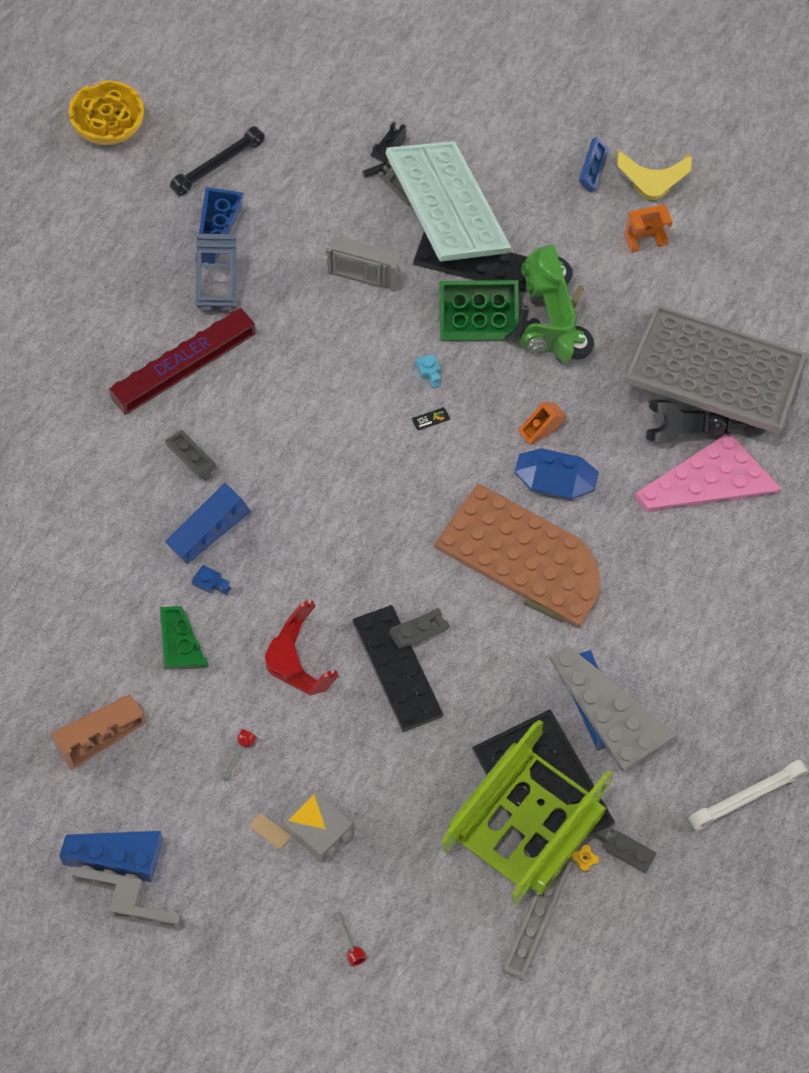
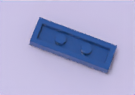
M598 137L591 140L579 177V182L589 192L596 191L609 149Z

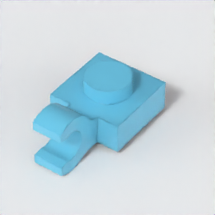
M431 354L415 359V364L421 378L428 377L432 388L440 386L438 380H440L441 368L435 355Z

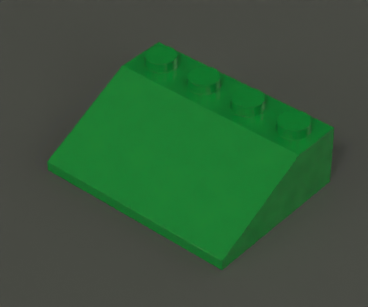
M518 280L440 281V340H505V336L513 332L519 322Z

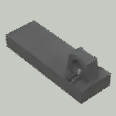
M183 430L165 440L167 446L199 479L204 478L206 481L211 477V472L217 469L215 462Z

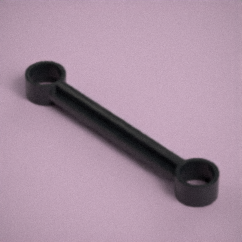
M257 126L250 127L245 132L244 137L188 174L176 175L170 182V188L178 196L185 195L194 182L248 147L256 148L261 145L265 139V134Z

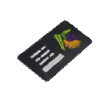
M445 407L412 418L417 431L450 420Z

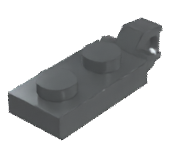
M603 829L594 835L595 839L603 843L602 847L606 849L607 853L645 874L657 852L614 829H611V831Z

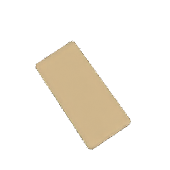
M261 813L249 825L250 828L279 849L291 837L290 834Z

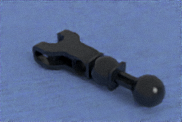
M653 399L649 401V408L652 411L664 415L663 424L659 428L648 429L646 432V439L651 442L670 443L680 434L709 433L716 436L725 433L730 435L731 429L744 430L747 435L752 437L761 436L766 432L764 429L714 412L680 410L667 399Z

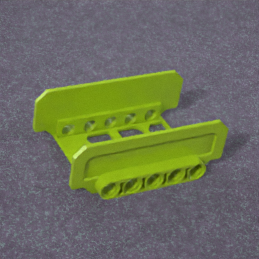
M540 720L530 727L518 743H513L454 815L448 826L450 828L442 839V850L445 853H448L455 843L460 842L516 884L517 887L512 894V903L515 906L531 889L541 895L595 827L606 811V808L598 802L611 785L613 772L608 770L592 790L587 792L533 753L532 748L542 735L543 722ZM536 760L585 796L578 804L566 805L531 779L530 768ZM526 783L530 786L531 791L520 806L517 807L506 798L516 785ZM539 799H543L545 801V804L543 806H539L537 804V801ZM501 806L511 813L512 816L500 830L493 831L488 827V821ZM562 809L566 812L567 818L554 834L543 826V823L554 810ZM512 826L525 835V837L509 858L506 859L496 852L494 848ZM538 833L549 842L538 856L530 858L525 855L524 848L532 837Z

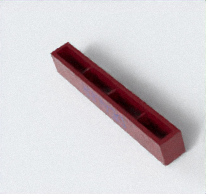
M242 308L230 312L220 321H215L207 329L197 332L194 337L181 342L176 348L165 352L158 359L150 361L145 367L132 372L122 381L114 383L109 388L112 401L124 415H127L256 334L255 323Z

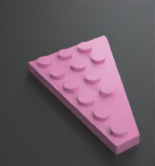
M725 434L635 493V498L647 512L657 511L658 509H671L673 506L680 505L687 507L703 503H716L717 500L730 499L731 501L747 497H760L761 494H778L781 487L731 434Z

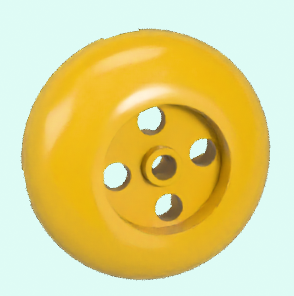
M99 81V84L91 87L87 85L74 95L69 105V117L74 130L85 140L98 145H114L128 140L138 131L144 118V105L139 97V93L131 86L118 81Z

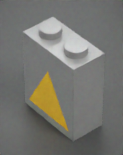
M314 789L282 819V828L321 863L326 858H332L337 852V847L340 843H346L353 835V823Z

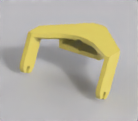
M616 149L615 163L633 182V188L644 199L655 201L669 192L673 185L691 172L692 157L690 154L685 153V159L670 168L654 170L638 165L622 153L621 149Z

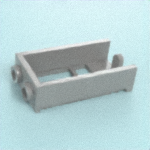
M334 236L331 243L328 242L326 247L328 274L333 272V274L379 287L383 286V288L387 287L390 288V291L395 292L400 279V274H398L400 266H398L401 253ZM338 256H339V257H343V258H347V259H350V260L358 261V262H361V263H364V264H360V263L352 262V261H349V260L341 259V258H338Z

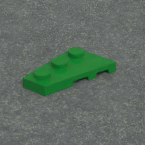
M182 606L160 607L164 669L208 667V662L200 650L201 647L198 640L196 641L191 630L192 627Z

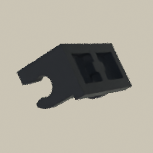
M393 121L390 125V130L381 142L373 146L371 157L383 163L387 162L389 159L385 154L386 149L389 147H399L406 140V126L401 124L398 130L395 127L396 123Z

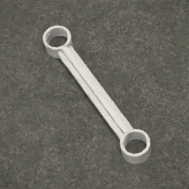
M797 760L777 774L710 808L698 810L688 820L695 831H700L709 826L714 820L784 784L798 781L809 771L802 760Z

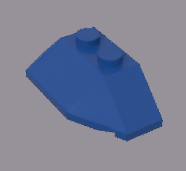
M543 448L519 454L515 474L520 477L522 482L531 491L570 500L595 491L599 473L582 457Z

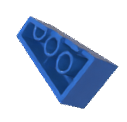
M224 483L165 542L188 564L251 511L243 499Z

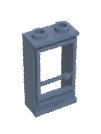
M196 234L195 305L200 307V310H212V307H220L221 311H232V307H236L237 235ZM202 253L231 254V264H208L207 262L202 264ZM202 267H231L230 298L201 297Z

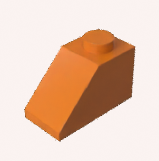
M542 402L518 431L532 445L554 432L567 416L556 403Z

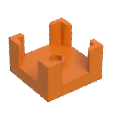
M666 204L629 211L624 236L631 253L640 251L636 240L638 238L653 235L658 247L668 244L664 225L672 227L673 221Z

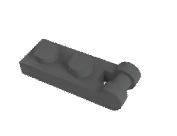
M436 608L430 613L392 627L389 634L398 648L402 649L446 631L450 625L447 620L442 618L440 609ZM435 621L437 625L433 626L431 622Z

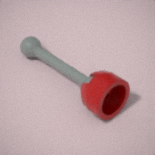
M241 729L237 741L240 746L227 770L222 773L221 777L223 780L230 779V772L243 748H248L254 744L257 737L253 733L245 729Z
M337 912L334 915V919L339 922L350 947L347 952L349 965L352 967L360 965L367 960V956L361 947L353 945L343 922V914Z

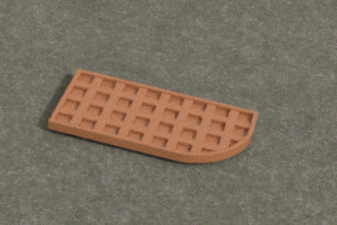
M479 483L476 484L434 543V548L523 598L526 599L528 597L530 601L556 613L563 620L577 628H580L598 598L600 588L598 565L592 552L582 540Z

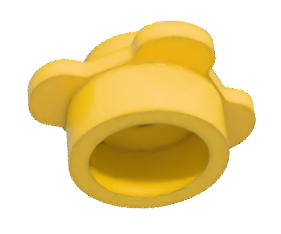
M583 845L580 851L574 852L572 855L575 864L582 871H588L591 865H596L599 862L598 856L592 853L589 845Z

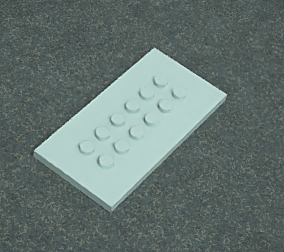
M455 141L389 147L386 149L385 154L439 261L510 253L511 246Z

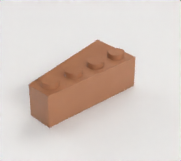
M129 694L52 732L51 736L58 753L69 769L72 770L145 724L146 719L140 707Z

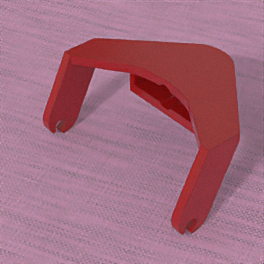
M313 600L310 603L304 601L296 608L286 621L278 637L273 638L265 653L266 669L272 676L310 696L326 692L339 677L338 672L334 670L333 673L331 671L325 672L316 680L306 673L300 665L295 643L304 620L315 608Z

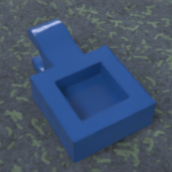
M205 565L201 566L192 580L194 586L210 594L216 589L222 594L227 595L231 589L229 587L230 582L223 579L221 573Z

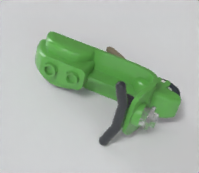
M554 244L540 247L527 257L526 261L522 264L521 271L525 276L526 289L530 296L544 298L552 326L541 324L537 318H531L528 321L529 307L524 305L521 308L519 322L513 332L505 336V340L510 342L520 338V345L533 354L554 351L555 355L565 364L570 359H585L593 350L594 339L587 329L574 325L576 313L574 309L582 296L584 287L579 285L571 300L567 288L573 276L570 264L557 255Z

